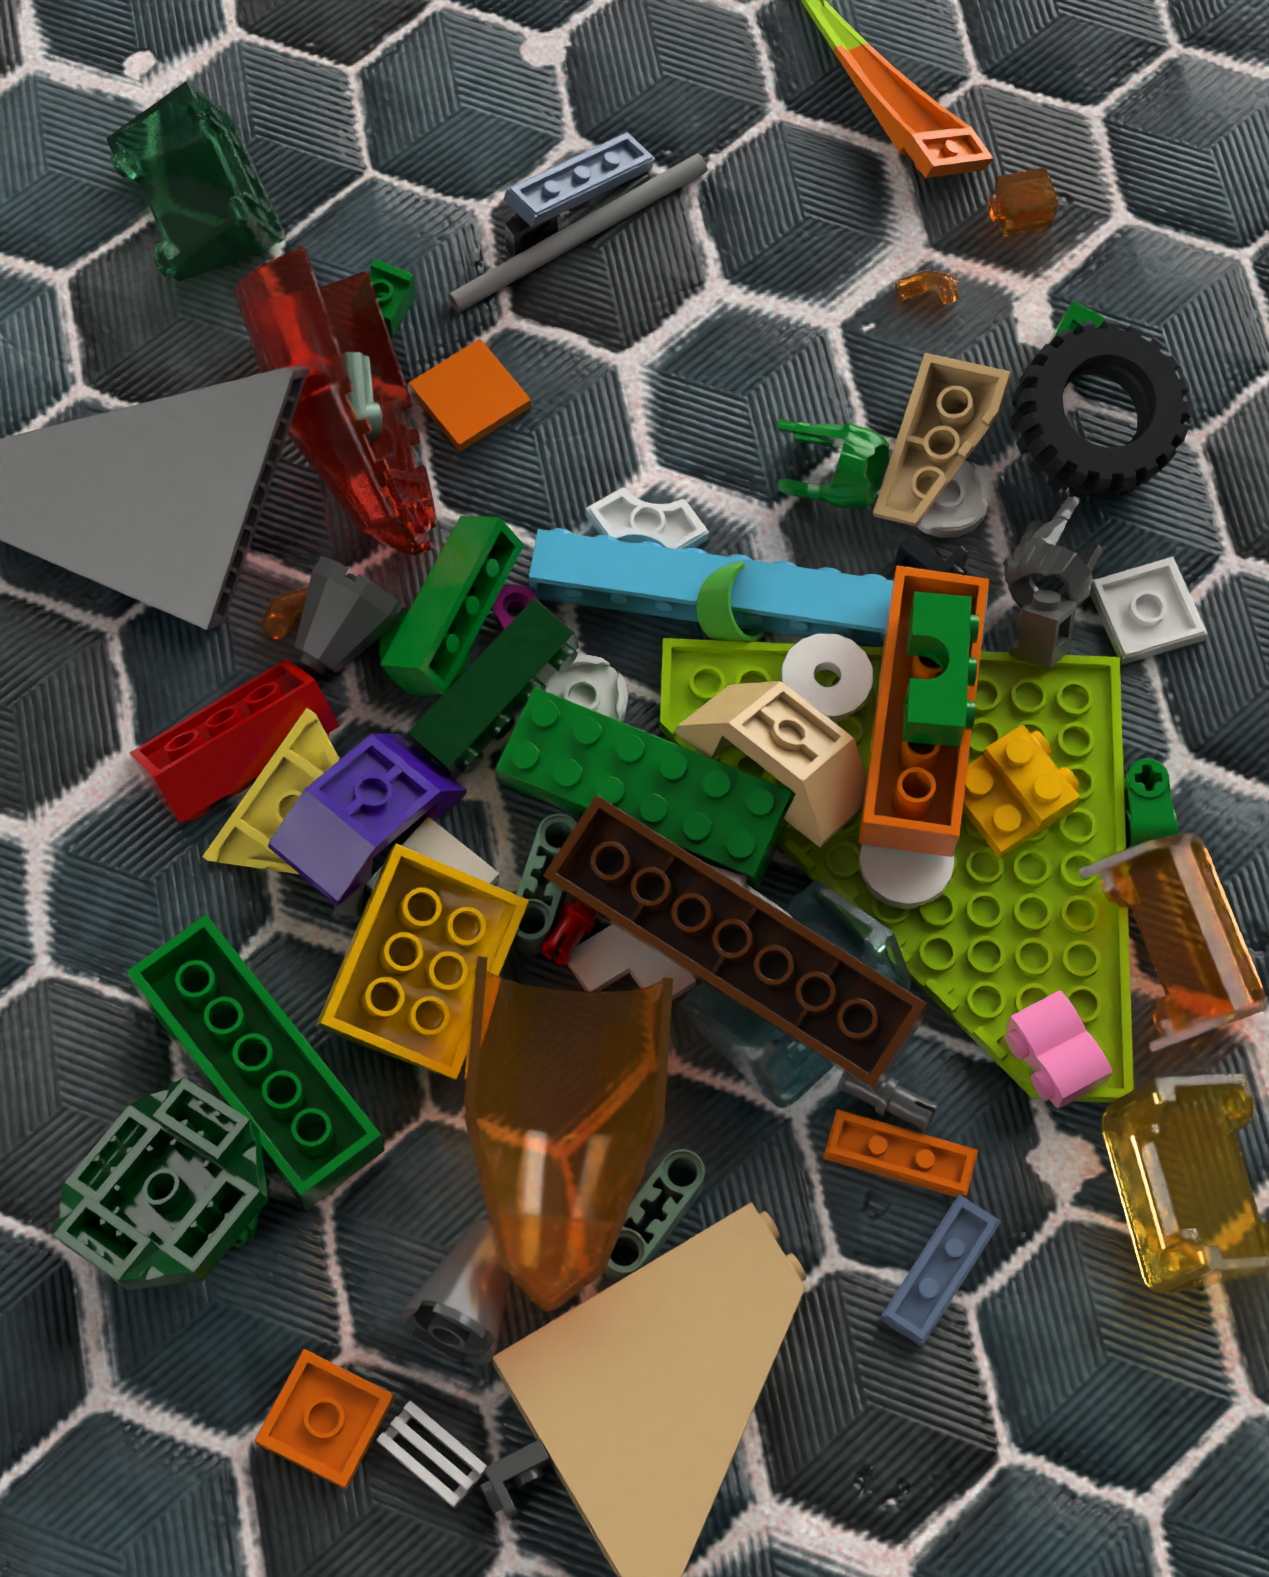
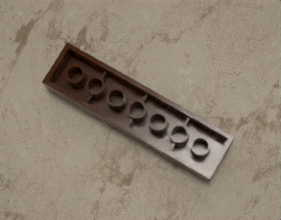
M598 795L594 797L543 875L559 890L875 1093H877L929 1012L927 1003Z

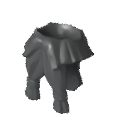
M1075 496L1068 497L1063 501L1052 521L1045 523L1037 520L1029 523L1020 544L1015 548L1012 559L1006 558L1003 562L1005 567L1004 576L1012 599L1021 609L1024 605H1029L1032 602L1033 593L1040 590L1032 582L1031 574L1035 573L1044 576L1055 575L1060 578L1064 585L1057 593L1063 598L1077 602L1076 608L1081 606L1090 595L1091 583L1093 581L1092 571L1103 553L1101 546L1094 542L1078 556L1069 549L1056 545L1067 521L1079 503V499Z

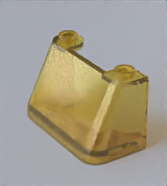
M1246 1073L1154 1078L1110 1103L1103 1113V1136L1141 1274L1148 1288L1157 1294L1178 1292L1269 1273V1222H1261L1235 1132L1243 1129L1250 1123L1255 1109V1102Z

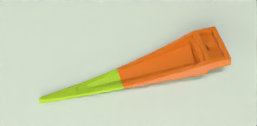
M800 0L898 152L913 160L916 168L925 178L986 170L993 157L972 127L941 106L893 67L826 0Z

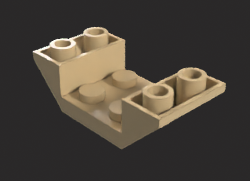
M781 681L731 684L677 725L674 731L697 751L711 759L733 743L780 782L785 784L796 795L783 819L819 847H822L862 811L866 773L854 737Z

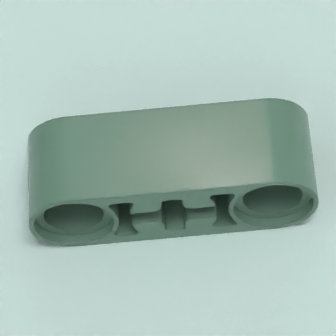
M557 813L549 815L540 823L516 894L529 900L519 926L528 920H536L544 926L541 931L535 934L524 933L518 927L512 944L519 952L526 955L542 953L541 947L557 925L559 920L558 912L564 905L567 895L551 883H548L543 895L544 902L538 900V886L544 883L545 877L543 875L561 849L550 846L547 841L554 836L568 838L577 825V822L566 814Z
M686 1149L670 1152L608 1233L602 1244L601 1266L604 1274L610 1280L617 1283L649 1264L698 1198L703 1187L705 1167L703 1161L696 1153ZM676 1168H685L692 1172L695 1181L689 1186L680 1187L670 1181L668 1174ZM662 1194L667 1201L662 1208L661 1221L657 1219L651 1221L645 1230L643 1239L639 1231L644 1224L645 1212L651 1214L655 1211L661 1202ZM628 1246L636 1252L638 1258L629 1266H619L611 1260L610 1253L616 1247Z

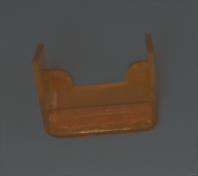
M1195 833L1145 841L1079 869L1082 878L1102 875L1100 885L1105 897L1110 902H1115L1121 908L1131 907L1166 995L1158 999L1157 1009L1153 1013L1155 1025L1164 1037L1148 1043L1151 1052L1265 1010L1266 997L1264 989L1210 855L1202 840Z

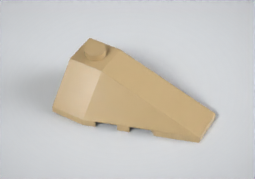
M924 353L873 511L874 517L918 526L999 415L1011 377L1010 371Z

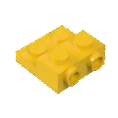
M1024 724L987 746L983 755L968 764L962 811L998 858H1001L1074 811L1080 797L1077 793L1080 789L1079 782L1073 772L1065 766L1058 769L1048 756L1051 754V748L1043 734L1039 731L1030 733Z

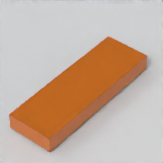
M836 1109L823 1159L957 1198L960 1194L966 1198L978 1150Z

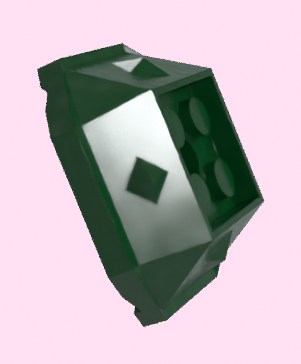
M185 1077L168 1085V1090L150 1094L130 1104L64 1182L60 1200V1219H56L53 1235L62 1244L126 1290L203 1281L228 1249L236 1245L237 1238L268 1201L259 1129L249 1118Z

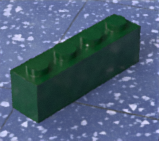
M533 598L410 729L408 735L414 745L455 780L462 772L464 774L470 773L482 760L484 755L482 751L494 738L496 740L502 739L511 730L515 723V715L526 705L533 688L537 687L545 691L547 687L545 683L556 671L562 673L574 662L578 654L576 650L579 648L575 632Z

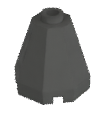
M321 556L311 573L294 646L303 654L299 662L320 675H323L326 669L338 673L393 628L405 611V608L400 605L401 603L379 586L360 574L358 577L351 573H348L346 576L348 567Z

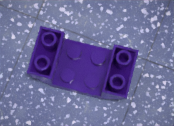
M370 734L304 789L269 841L268 848L338 906L371 878L373 858L422 815L426 814L436 822L466 796L467 789L400 734Z

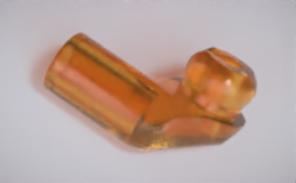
M923 270L895 280L896 292L901 300L929 291H937V299L941 304L956 301L961 296L957 286L960 283L959 280L949 273Z
M308 586L275 596L271 599L261 622L262 629L268 637L279 639L287 635L297 613L303 612Z

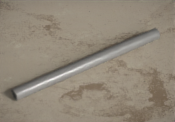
M698 153L452 291L448 294L452 307L457 313L462 312L705 174L708 171L705 160Z

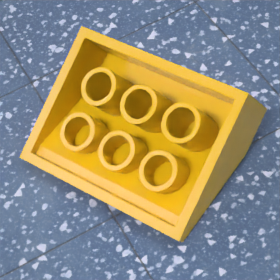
M396 843L388 852L315 1027L360 1046L456 1080L529 900Z

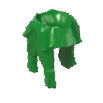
M783 419L778 420L776 429L785 433H793V440L842 449L836 471L830 483L820 485L791 479H778V491L788 496L809 497L813 500L826 501L835 507L845 509H858L871 505L877 500L884 473L890 461V445L885 438L874 431L848 422L842 426L838 424L812 425L807 422L794 423Z

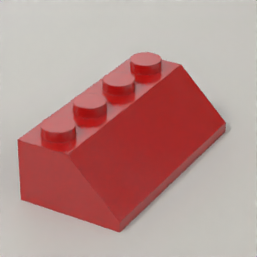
M285 659L131 751L129 754L167 811L179 823H182L185 820L191 821L200 818L210 810L211 804L224 796H234L247 789L251 783L250 781L259 776L306 708L317 715L328 737L329 733L340 725L316 680L291 661Z

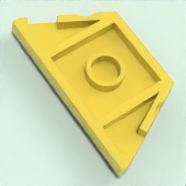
M306 708L202 856L207 861L299 874L269 849L268 844L304 789L340 760L317 715L313 711Z

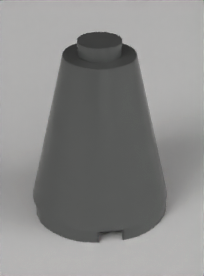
M487 1218L486 1221H475L406 1303L400 1314V1321L404 1325L409 1320L414 1325L411 1336L419 1343L446 1358L461 1362L464 1354L478 1356L474 1364H487L493 1359L492 1357L498 1346L518 1249V1240L513 1235L511 1226L496 1218Z

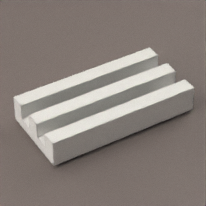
M409 1401L403 1408V1412L390 1423V1427L386 1432H383L377 1438V1443L455 1509L485 1473L484 1468L487 1465L412 1401ZM414 1419L468 1465L472 1469L470 1474L466 1476L412 1430L407 1425L408 1422ZM399 1433L460 1485L455 1492L451 1491L393 1441Z

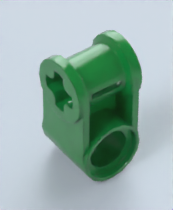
M1144 758L1137 760L1131 765L1127 777L1124 779L1127 852L1175 849L1178 841V825L1172 804L1168 771L1161 762L1155 759Z

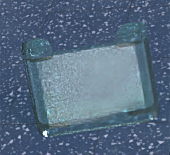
M817 879L801 893L793 897L788 906V913L794 920L909 991L911 985L910 974L893 931ZM704 982L695 986L679 1002L685 1018L776 1107L785 1108L791 1106L834 1067Z

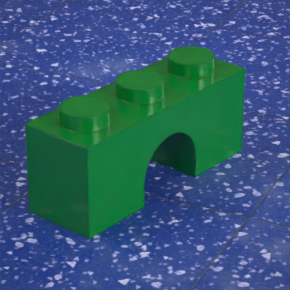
M914 592L909 612L907 655L932 659L940 666L943 674L933 679H909L904 700L903 742L960 746L964 731L973 729L975 701H967L968 686H975L977 658L969 657L970 643L977 642L979 615L971 614V596Z

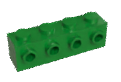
M459 517L380 664L404 690L443 695L449 689L524 547L523 542L500 517Z

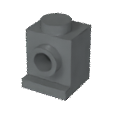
M1052 590L1035 591L1032 602L1029 605H1024L1018 615L1016 629L1020 631V638L1010 646L1009 655L1047 668L1054 666L1070 650L1077 602L1063 598Z

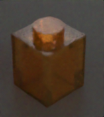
M1046 167L998 176L993 195H990L988 198L990 216L993 221L998 220L1003 236L1051 227L1059 203Z

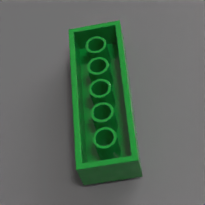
M537 687L533 688L495 768L503 785L579 817H582L594 797L598 795L704 863L745 875L747 877L746 884L755 890H758L788 824L783 818L794 799L792 791Z
M206 914L126 971L134 990L217 1097L249 1118L259 1129L262 1155L305 1210H308L385 1151L380 1132Z

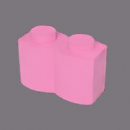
M1061 990L1010 1016L1006 1027L1008 1031L1005 1034L1006 1043L1015 1058L1018 1060L1024 1058L1032 1068L1034 1074L1031 1075V1081L1042 1100L1047 1101L1050 1099L1053 1105L1059 1109L1108 1082L1113 1072L1108 1060L1093 1037L1086 1031L1077 1011Z

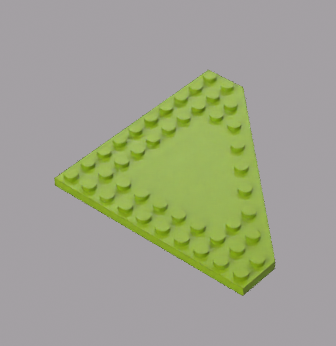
M663 638L659 729L673 743L701 754L674 732L677 725L731 684L781 681V669L788 651L796 644ZM859 646L866 652L873 667L872 690L863 708L849 715L847 719L835 724L854 737L867 776L883 647ZM981 651L975 698V718L971 732L968 764L981 757L987 746L1024 724L1030 733L1039 731L1043 734L1051 748V754L1048 756L1057 768L1060 769L1065 766L1076 776L1080 786L1077 793L1080 797L1074 811L1001 858L997 857L962 811L960 836L953 854L954 866L948 886L941 896L933 902L906 910L887 906L872 896L865 886L866 883L860 874L858 866L862 844L858 843L862 811L822 847L817 846L788 823L778 847L1034 1100H1042L1031 1081V1075L1034 1072L1024 1058L1018 1060L1010 1051L1005 1040V1034L1008 1033L1006 1027L1010 1016L1061 990L1077 1011L1086 1031L1101 1048L1113 1071L1107 1083L1074 1101L1131 1104L1134 1099L1120 657L1064 655L1054 666L1047 668L1011 656L1009 652ZM821 670L814 675L816 682L824 687L835 686L840 681L839 677L830 670ZM733 743L713 758L716 761L792 791Z

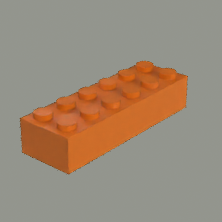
M896 566L889 600L858 837L859 844L953 857L960 836L972 730L964 731L960 746L902 741L904 700L909 679H933L943 674L940 666L932 659L907 655L909 612L914 592L972 597L971 614L979 615V630L977 642L970 643L969 657L977 658V674L975 686H968L967 701H975L989 579Z

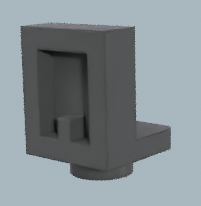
M540 1439L484 1468L488 1481L481 1484L480 1487L493 1514L503 1510L507 1521L516 1517L517 1511L506 1487L514 1483L516 1489L520 1490L545 1476L542 1468L549 1465V1456Z

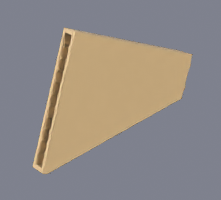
M752 1202L492 1357L496 1372L536 1440H541L549 1456L551 1466L617 1577L683 1576L804 1293L805 1285L802 1281L807 1279L804 1269L792 1253L787 1256L784 1254L775 1240L780 1237V1234L772 1218L766 1211L759 1214Z

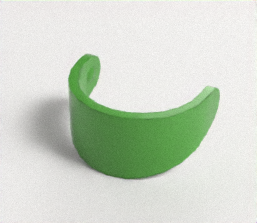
M743 561L729 563L709 575L700 588L696 606L697 617L702 630L713 640L752 642L765 635L763 629H753L743 633L736 624L732 613L731 589L736 575L745 568Z

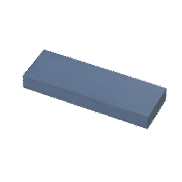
M959 1194L879 1320L922 1347L1001 1221Z

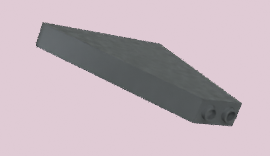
M303 365L285 367L1 438L0 540L203 629L209 630L224 624L310 368Z

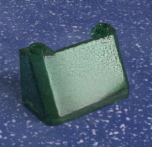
M188 81L182 83L106 138L113 153L110 157L113 167L123 178L130 177L140 185L163 240L155 245L157 255L154 256V262L158 270L166 278L170 279L172 277L175 280L183 281L271 250L286 239L283 226L237 126L221 106Z

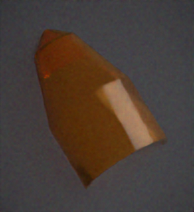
M478 956L474 963L462 1102L463 1115L499 1266L539 1309L553 1311L604 1273L627 1217V1211L645 1173V1167L654 1144L663 1129L673 978L664 977L659 982L646 988L627 991L582 992L555 990L524 985L500 978L487 970L488 957Z

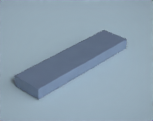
M626 132L507 188L503 200L531 227H534L651 170L655 158Z

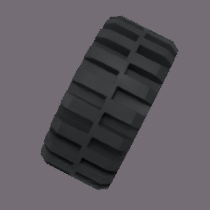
M1104 320L1096 328L1095 323L1088 321L1078 324L1073 331L1065 329L1057 334L1049 344L1044 345L1027 366L1019 379L1021 383L1015 390L1012 405L1017 408L1011 417L1012 430L1020 431L1021 437L1016 444L1021 455L1029 452L1034 459L1028 465L1032 471L1038 475L1043 470L1051 477L1047 483L1058 491L1064 485L1071 487L1070 495L1082 499L1089 493H1094L1096 500L1110 499L1115 493L1123 496L1133 492L1141 484H1146L1177 454L1176 448L1184 442L1188 432V428L1184 423L1191 417L1192 404L1189 401H1183V397L1190 389L1187 378L1178 379L1175 372L1181 366L1174 355L1168 359L1160 351L1165 344L1155 336L1149 342L1141 337L1143 329L1132 324L1124 331L1119 329L1118 321ZM1082 375H1098L1116 382L1128 393L1137 414L1136 433L1128 443L1120 447L1098 446L1082 438L1072 428L1063 408V392L1072 379Z

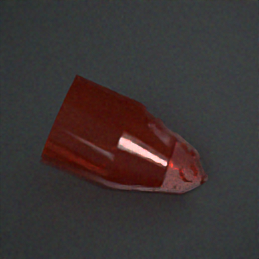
M305 247L295 249L256 268L239 281L234 294L260 372L265 373L298 365L310 368L288 436L364 536L411 556L435 549L436 545L434 542L428 541V532L430 529L437 527V514L427 469L424 465L417 467L413 446L420 444L419 434L415 428L409 430L405 410L412 407L411 398L369 272L365 270L348 278L319 287ZM346 352H361L362 355L369 356L373 400L379 404L382 415V431L378 442H368L365 434L373 431L368 418L365 417L358 420L347 394L355 389L342 354Z

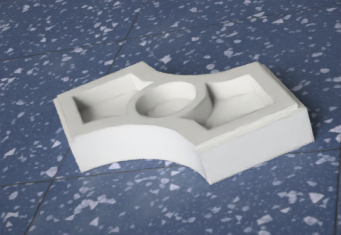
M622 487L586 508V517L599 535H609L618 541L630 543L650 541L658 543L665 548L684 550L686 548H695L709 540V531L685 499L669 504H653L636 498L626 488Z

